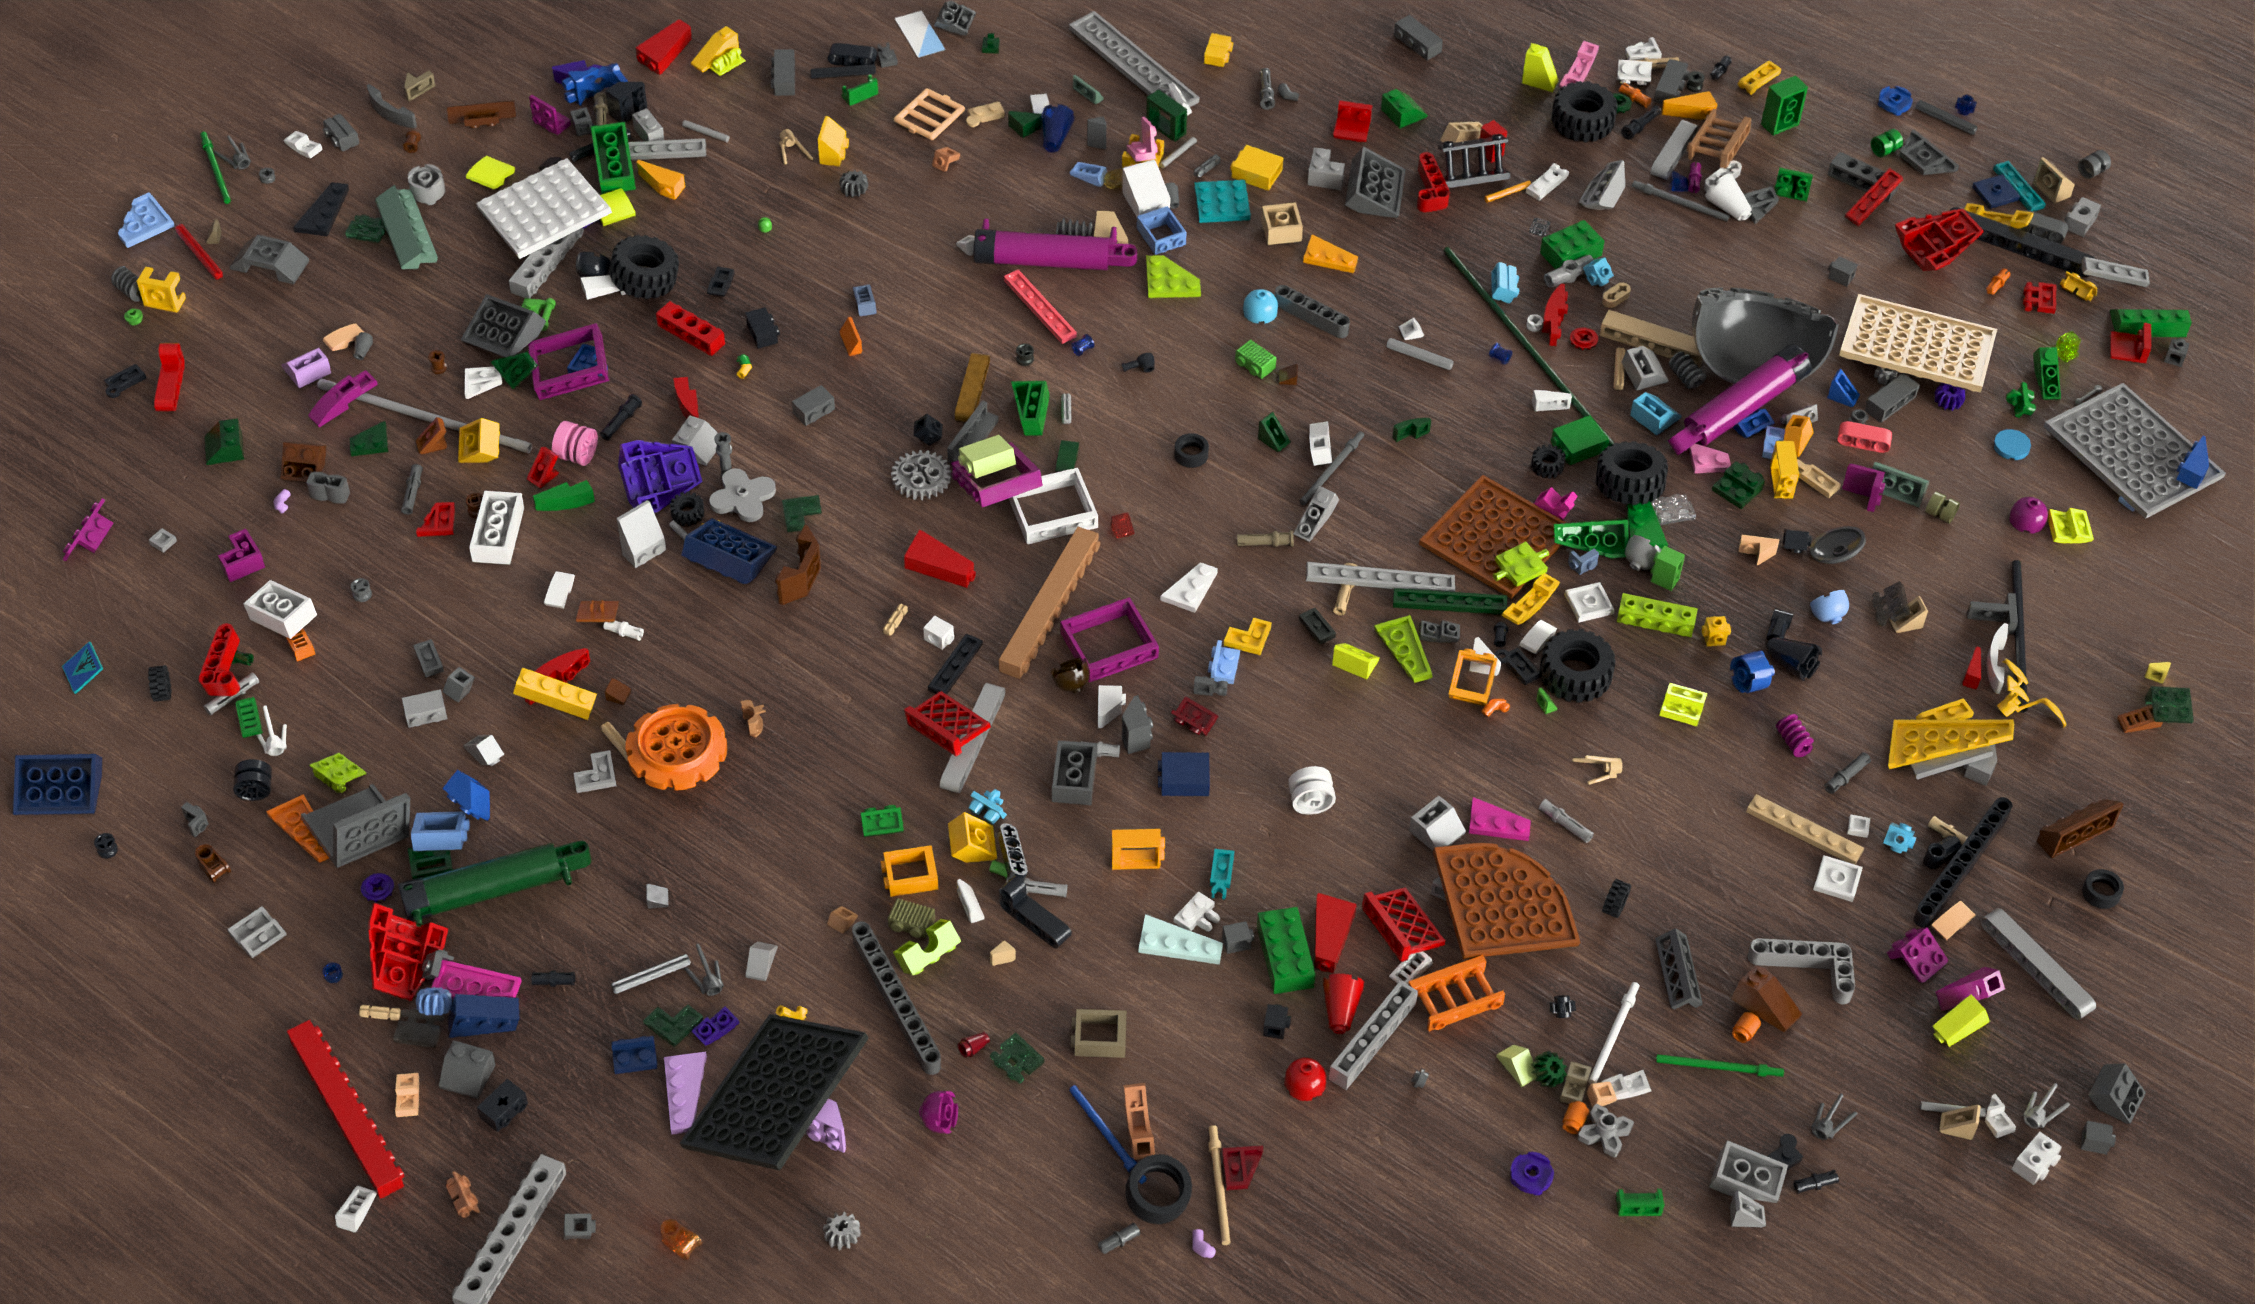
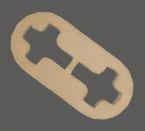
M1626 283L1616 284L1603 294L1602 304L1607 308L1616 307L1629 298L1630 286Z

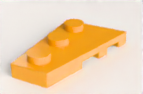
M1311 235L1303 258V263L1354 273L1358 262V256L1314 235Z

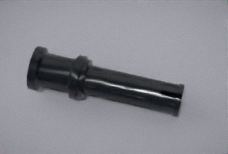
M1654 105L1641 117L1631 120L1629 125L1622 127L1621 133L1623 137L1631 140L1636 133L1642 132L1645 125L1661 114L1660 107Z
M630 394L628 400L619 406L617 414L600 432V436L604 440H610L625 420L632 418L634 411L642 406L641 399L634 394Z

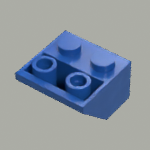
M457 770L442 788L448 793L446 797L452 802L461 805L459 808L468 815L471 814L478 820L481 817L488 821L490 819L489 790L476 779Z

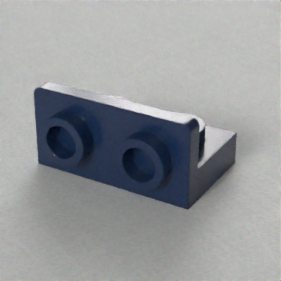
M641 1036L635 1039H620L611 1042L615 1074L657 1069L656 1048L653 1036Z

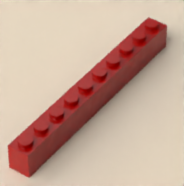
M308 1020L288 1030L287 1034L293 1048L379 1198L382 1199L403 1188L402 1178L405 1176L400 1166L395 1167L393 1163L395 1158L391 1150H385L384 1146L386 1143L381 1134L377 1135L374 1131L377 1127L373 1119H367L366 1114L368 1112L363 1102L358 1103L356 1100L359 1097L355 1088H349L347 1083L350 1081L345 1071L340 1072L338 1069L341 1066L337 1057H331L330 1052L332 1050L327 1041H322L321 1037L323 1035L318 1025L313 1026L311 1020Z

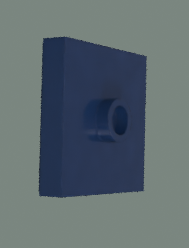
M2003 174L1974 182L1972 186L1989 209L2016 202L2020 199V195Z

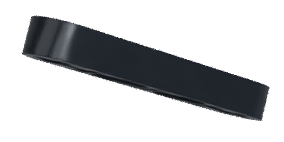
M1004 823L1000 826L997 837L1007 875L1010 879L1013 876H1017L1024 881L1028 869L1018 831L1013 825Z

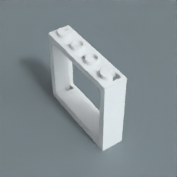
M1078 468L1041 476L1042 487L1009 498L1027 544L1074 534L1078 526L1087 530L1098 528V514ZM1072 485L1075 486L1086 513L1028 526L1017 498Z

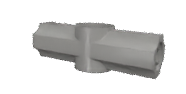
M1586 255L1575 261H1564L1562 267L1544 275L1546 285L1551 288L1564 282H1574L1577 276L1585 273L1583 267L1593 261V258L1590 255Z

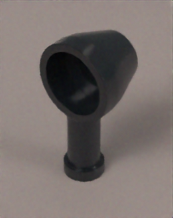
M1144 353L1138 356L1135 361L1122 363L1123 372L1136 367H1140L1145 373L1153 371L1155 368L1153 354Z

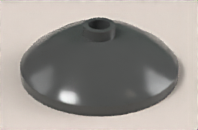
M1837 527L1818 536L1811 544L1810 553L1814 560L1824 564L1842 563L1855 557L1863 549L1866 537L1864 532L1857 527Z

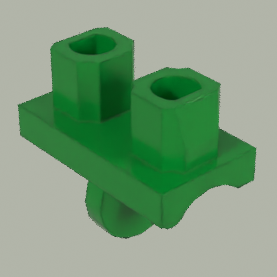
M2022 382L2018 390L2012 389L2011 392L2007 393L2006 401L2014 406L2015 417L2020 418L2023 414L2031 416L2035 412L2036 405L2030 403L2034 399V391L2028 390L2027 383Z

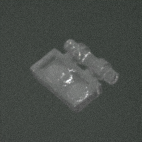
M1673 494L1671 497L1666 498L1661 496L1651 502L1652 506L1655 507L1654 511L1660 525L1696 518L1695 510L1691 502L1687 501L1686 494Z

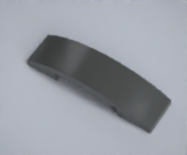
M370 84L367 85L370 102L378 114L397 125L409 128L417 127L413 112L405 107L396 109L382 99L381 92Z

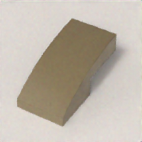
M1571 1061L1560 1102L1567 1104L1575 1101L1582 1102L1592 1067Z

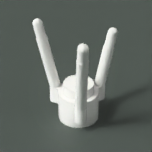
M263 706L270 737L265 742L261 734L256 736L262 744L265 754L278 756L287 748V726L284 724L282 727L281 739L274 735L267 706Z

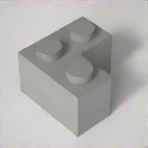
M1314 147L1309 167L1308 185L1341 190L1345 164L1330 162L1331 150Z

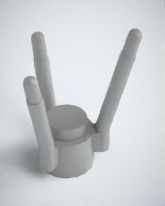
M2056 1083L2047 1092L2039 1106L2034 1108L2032 1107L2037 1092H2033L2028 1107L2023 1114L2024 1122L2031 1128H2044L2050 1120L2070 1106V1103L2067 1102L2045 1118L2046 1113L2043 1107L2058 1085Z

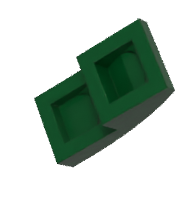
M1416 418L1398 423L1393 427L1392 438L1396 442L1410 435L1417 439L1430 432L1431 419Z
M1061 440L1055 469L1056 473L1075 468L1079 442Z

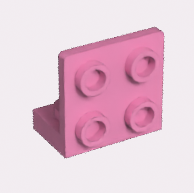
M1141 117L1143 143L1133 142L1131 145H1127V152L1136 162L1156 159L1157 144L1154 143L1156 128L1145 117Z

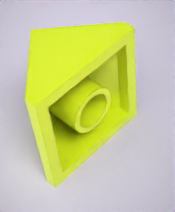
M1343 643L1335 645L1332 665L1367 680L1380 657Z

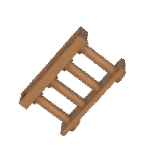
M1713 109L1710 114H1707L1704 124L1692 142L1688 143V159L1692 160L1696 152L1717 157L1721 160L1720 167L1727 169L1750 133L1751 118L1744 117L1742 122L1734 123L1716 118V109ZM1714 125H1718L1734 129L1736 131H1733V133L1715 129L1712 127ZM1711 134L1730 139V141L1725 142L1707 137V135ZM1704 143L1724 148V150H1713L1710 148L1702 147L1701 144Z

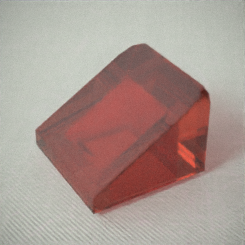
M1128 512L1111 517V527L1117 539L1134 534Z

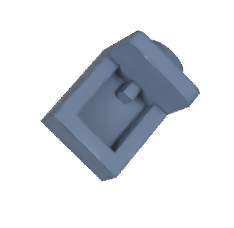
M1592 549L1580 557L1574 551H1571L1568 564L1572 570L1581 575L1597 566L1599 553Z

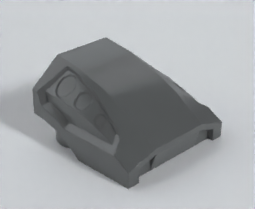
M945 1L934 26L966 36L977 12L954 1Z

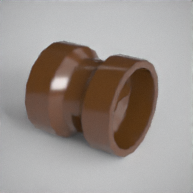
M471 493L466 497L468 514L475 519L478 517L483 498L481 493Z

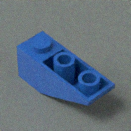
M2202 436L2199 442H2194L2191 448L2192 452L2188 451L2184 458L2185 463L2181 462L2177 468L2179 474L2176 480L2195 489L2199 487L2209 468L2205 436Z

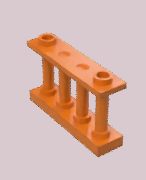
M1483 955L1408 982L1409 986L1418 991L1417 997L1421 998L1431 1016L1428 1018V1031L1440 1030L1448 1024L1490 1009H1498L1503 1005L1505 992L1494 993L1483 974L1486 967V959ZM1476 977L1486 997L1476 1000L1465 979ZM1454 983L1457 984L1468 1003L1457 1007L1446 986ZM1439 990L1449 1010L1438 1013L1427 993Z

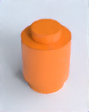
M1744 1012L1733 1027V1037L1741 1043L1750 1041L1761 1026L1759 1017L1752 1012Z
M1580 1101L1569 1104L1562 1120V1127L1566 1132L1578 1134L1581 1131L1589 1114L1586 1104Z

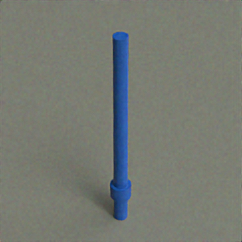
M1072 1086L1069 1091L1122 1159L1124 1167L1130 1173L1137 1164V1161L1129 1156L1077 1086ZM1145 1175L1140 1178V1184L1146 1182L1147 1178Z

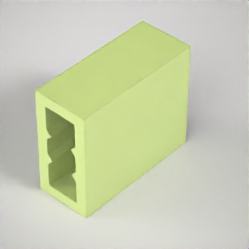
M1000 435L959 448L960 456H958L960 465L964 466L967 472L971 473L975 478L1016 465L1013 448Z

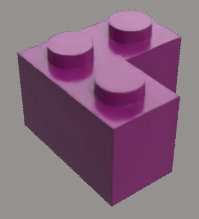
M246 528L228 536L232 550L218 555V558L229 582L265 568L261 552Z

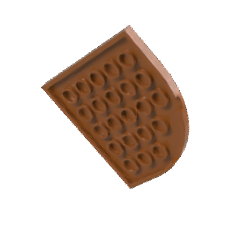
M1491 843L1434 847L1433 855L1463 959L1475 958L1481 955L1487 957L1579 946V935L1568 900L1562 888L1550 877V872L1533 858L1515 849L1510 848L1508 850Z

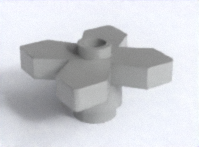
M1595 1104L1589 1116L1593 1124L1582 1127L1578 1140L1587 1145L1601 1141L1604 1153L1616 1158L1622 1147L1618 1137L1628 1136L1633 1128L1634 1121L1624 1116L1616 1118L1614 1114L1608 1112L1607 1108Z

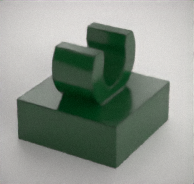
M988 33V37H983L982 53L999 54L1000 38H994V33Z

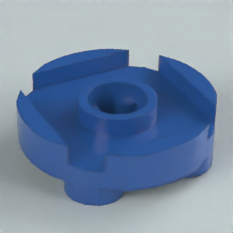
M1889 86L1881 90L1878 106L1888 112H1892L1893 115L1899 116L1911 108L1913 98H1911V93L1907 89L1895 86V89H1890Z

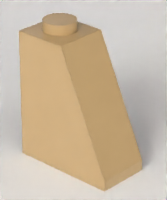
M1097 211L1094 237L1110 238L1111 227L1115 226L1117 228V243L1128 244V238L1115 212Z

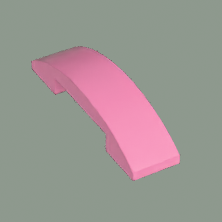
M1583 41L1576 60L1559 85L1560 88L1572 82L1574 84L1577 81H1584L1598 52V45Z

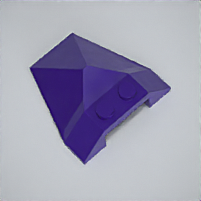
M642 440L620 444L618 467L628 502L633 508L648 500L654 513L659 512L671 503L672 498L675 499V495L680 496L681 492L685 494L703 482L693 446L661 444L660 442L652 443Z

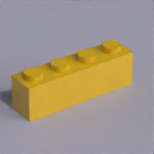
M522 668L513 693L586 720L590 716L597 696L596 693Z

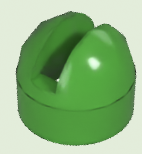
M767 217L761 218L758 222V229L761 232H769L772 229L771 220Z

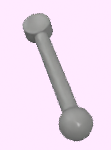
M2096 385L2094 390L2082 398H2077L2075 400L2076 405L2082 404V401L2094 393L2101 392L2102 387Z

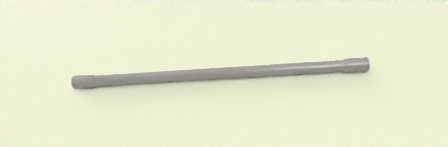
M320 378L317 387L318 389L329 391L337 383ZM364 393L356 398L357 400L431 423L436 417L443 419L445 427L459 431L460 427L467 425L368 393ZM504 435L499 436V444L528 454L531 452L532 443Z

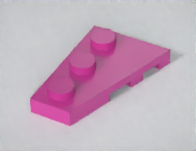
M1473 797L1469 827L1470 834L1529 841L1531 820Z

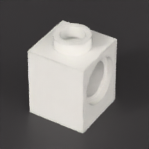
M936 616L923 628L924 640L942 650L954 640L953 625Z

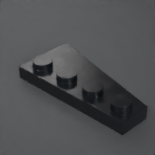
M331 182L293 227L294 232L328 237L349 191L348 184Z

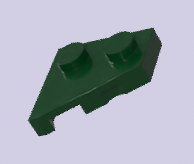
M528 352L496 359L491 362L512 389L517 388L538 367V364Z
M386 421L349 438L351 456L388 452Z

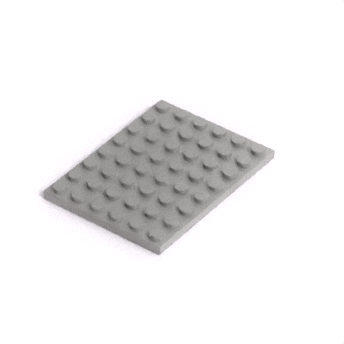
M2124 383L2046 421L2043 426L2145 519L2223 479L2226 474L2208 458L2209 468L2197 489L2176 480L2179 474L2177 468L2181 462L2185 463L2184 458L2188 451L2192 452L2193 444Z

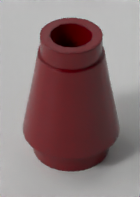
M986 1032L962 1038L958 1043L960 1054L965 1058L974 1056L990 1043L989 1036Z

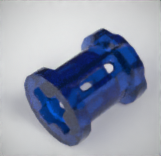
M1088 334L1083 335L1082 339L1077 342L1071 343V348L1077 356L1083 355L1084 351L1095 346L1093 339Z
M1495 343L1489 352L1490 357L1497 358L1503 365L1510 361L1513 354L1511 350L1504 349L1499 343Z

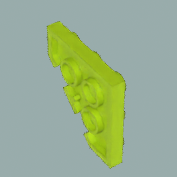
M1164 255L1146 256L1148 298L1201 297L1199 278Z

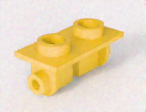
M2066 271V278L2060 282L2062 288L2071 293L2078 289L2076 296L2085 301H2091L2097 295V287L2090 281L2082 280L2075 273L2071 274Z

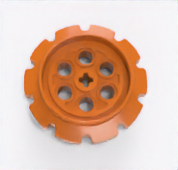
M678 704L666 705L657 708V712L653 714L646 713L634 724L635 732L628 733L625 744L628 765L637 778L645 777L647 785L665 790L667 787H674V790H684L695 787L696 782L700 780L706 782L718 772L719 762H723L727 754V739L724 738L725 732L720 721L715 716L708 717L705 709L693 705H687L686 707H679Z

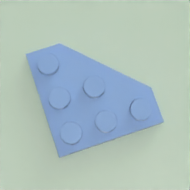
M149 192L133 200L132 208L127 212L124 225L120 228L118 235L124 245L129 248L174 227V222Z

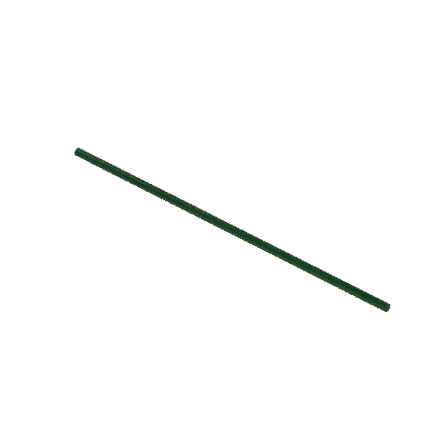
M1446 247L1443 250L1444 253L1561 392L1572 395L1571 403L1583 418L1589 416L1590 413L1449 247ZM1606 434V436L1609 438V444H1608V446L1611 447V445L1614 444V442H1613L1612 439Z

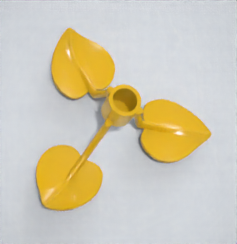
M2007 658L2003 660L2002 663L2007 664L2017 676L2018 683L2010 675L2007 676L2008 691L2011 692L1997 705L1999 710L2008 717L2015 710L2019 712L2022 709L2043 703L2061 719L2063 728L2066 727L2061 711L2047 698H2042L2019 707L2021 702L2017 698L2018 695L2027 702L2030 701L2024 690L2020 687L2022 682L2028 684L2027 678L2014 663Z

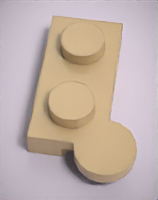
M1000 102L968 109L967 125L976 127L980 122L1004 118L1005 112Z

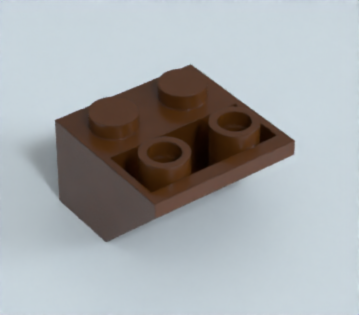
M293 441L283 442L280 479L307 482L311 472H322L325 465L326 445Z

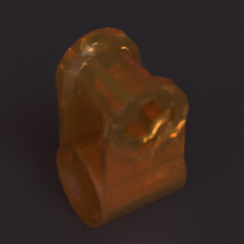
M668 1219L661 1224L660 1232L663 1244L682 1259L688 1260L689 1254L696 1247L702 1245V1241L695 1233L686 1229L676 1220ZM669 1231H674V1232H675V1233L672 1234V1235L666 1234V1233L669 1232Z

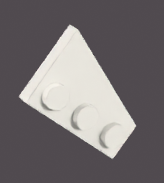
M1200 562L1161 595L1160 601L1195 613L1216 577L1218 568Z

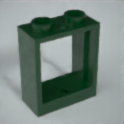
M1159 89L1147 97L1146 119L1155 126L1156 130L1176 142L1186 135L1187 108ZM1160 110L1171 117L1170 121L1160 114Z

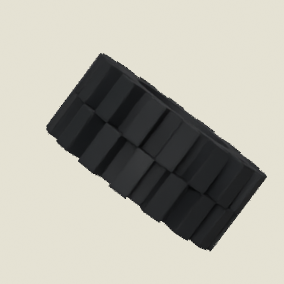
M1549 444L1548 447L1542 445V448L1539 446L1537 450L1533 451L1531 468H1533V472L1537 471L1536 475L1542 474V478L1548 476V479H1551L1552 475L1555 478L1557 474L1560 475L1563 472L1565 454L1562 453L1561 449L1557 450V446L1551 448ZM1542 460H1551L1554 463H1545Z
M681 492L680 496L675 495V499L672 498L671 517L678 525L680 523L682 526H685V524L691 526V523L696 525L697 521L700 522L704 518L703 500L699 495L696 496V493L693 492L690 495V492H686V495ZM685 507H692V508H693V509L690 510V511H682V510H681L682 508H685Z
M167 666L149 667L148 680L153 701L171 700L172 690Z
M1616 878L1606 896L1602 912L1619 918L1628 899L1631 884Z

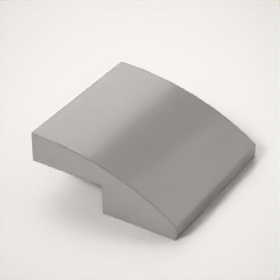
M263 906L228 929L231 937L251 958H254L287 935L275 918L272 919Z

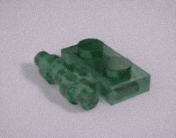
M364 214L362 216L355 215L354 221H351L345 234L348 238L379 243L385 233V225L380 217L370 218Z
M1014 1033L1000 1045L1003 1051L1002 1054L999 1055L996 1051L990 1054L994 1064L998 1068H1002L1007 1073V1076L1018 1084L1024 1080L1020 1072L1024 1070L1030 1075L1045 1063V1058L1017 1033ZM1010 1058L1016 1063L1013 1067L1007 1062Z

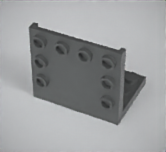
M371 784L368 789L308 814L302 813L301 820L336 868H339L408 838L410 797L407 793H404L386 801L374 784Z

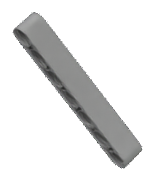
M985 683L972 710L988 721L990 726L1004 699L1005 688ZM981 724L972 725V728H977ZM990 728L962 746L961 754L958 756L951 755L941 777L940 788L956 793L961 792ZM962 734L959 739H962L967 734Z
M1997 908L1981 918L1983 929L2074 1019L2080 1020L2096 1009L2094 999L2005 911Z

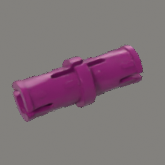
M1695 162L1690 165L1688 180L1691 193H1693V188H1695V193L1700 190L1702 175L1700 173L1701 164L1698 162L1697 167H1695Z

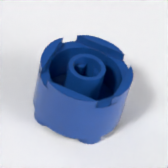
M1761 650L1734 657L1730 664V670L1734 672V676H1731L1733 684L1741 693H1751L1768 688L1772 676L1775 674L1774 667L1769 665Z

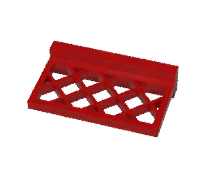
M942 691L915 709L911 706L904 709L909 726L954 756L962 753V746L991 727L988 721ZM941 699L945 701V703L935 704ZM944 709L943 712L934 713V710ZM947 709H957V711L947 712ZM930 710V713L922 714L921 712ZM956 717V720L946 721V718ZM960 717H969V719L959 720ZM942 718V721L934 722L932 720ZM981 724L977 728H972V725ZM968 725V728L958 729V726ZM955 726L954 729H945V727ZM967 734L962 739L957 737V735Z
M1406 887L1374 895L1372 891L1364 893L1363 911L1400 962L1407 961L1411 954L1445 945L1444 938ZM1403 895L1407 901L1405 902L1395 898ZM1379 901H1385L1390 904L1389 906H1385L1380 904ZM1395 904L1404 908L1401 911L1391 907ZM1406 908L1414 910L1417 914L1414 915L1405 912ZM1391 913L1400 917L1397 920L1391 918L1388 914ZM1402 918H1406L1413 920V923L1409 924L1401 920ZM1416 922L1425 924L1426 929L1416 926ZM1398 927L1409 929V933L1400 931ZM1415 931L1423 934V937L1414 936L1411 933ZM1426 935L1434 937L1436 940L1430 941L1425 939ZM1408 940L1414 941V942H1417V943H1420V944L1417 945V946L1411 947V945H1410V943L1408 942Z

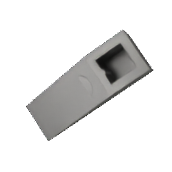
M1319 486L1293 535L1310 542L1334 511L1339 501L1336 493Z
M1995 744L1990 745L1993 752L1992 757L1964 765L1963 768L1966 769L1964 777L1987 786L1997 763Z

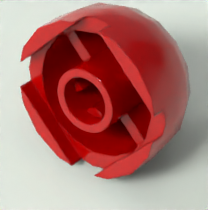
M1303 1057L1296 1059L1285 1072V1088H1287L1292 1097L1302 1101H1310L1316 1096H1321L1326 1088V1072L1324 1067L1312 1058Z

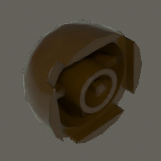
M1080 658L1068 660L1060 664V669L1056 670V668H1053L1050 673L1056 686L1064 691H1072V693L1083 690V686L1090 678V669L1086 658L1083 661Z

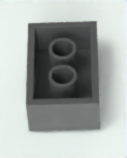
M1058 740L1052 783V802L1092 805L1097 763V743Z

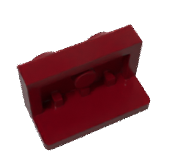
M1186 696L1177 710L1171 711V714L1175 717L1173 720L1181 726L1184 724L1190 726L1189 730L1197 735L1202 733L1207 736L1219 717L1214 712Z

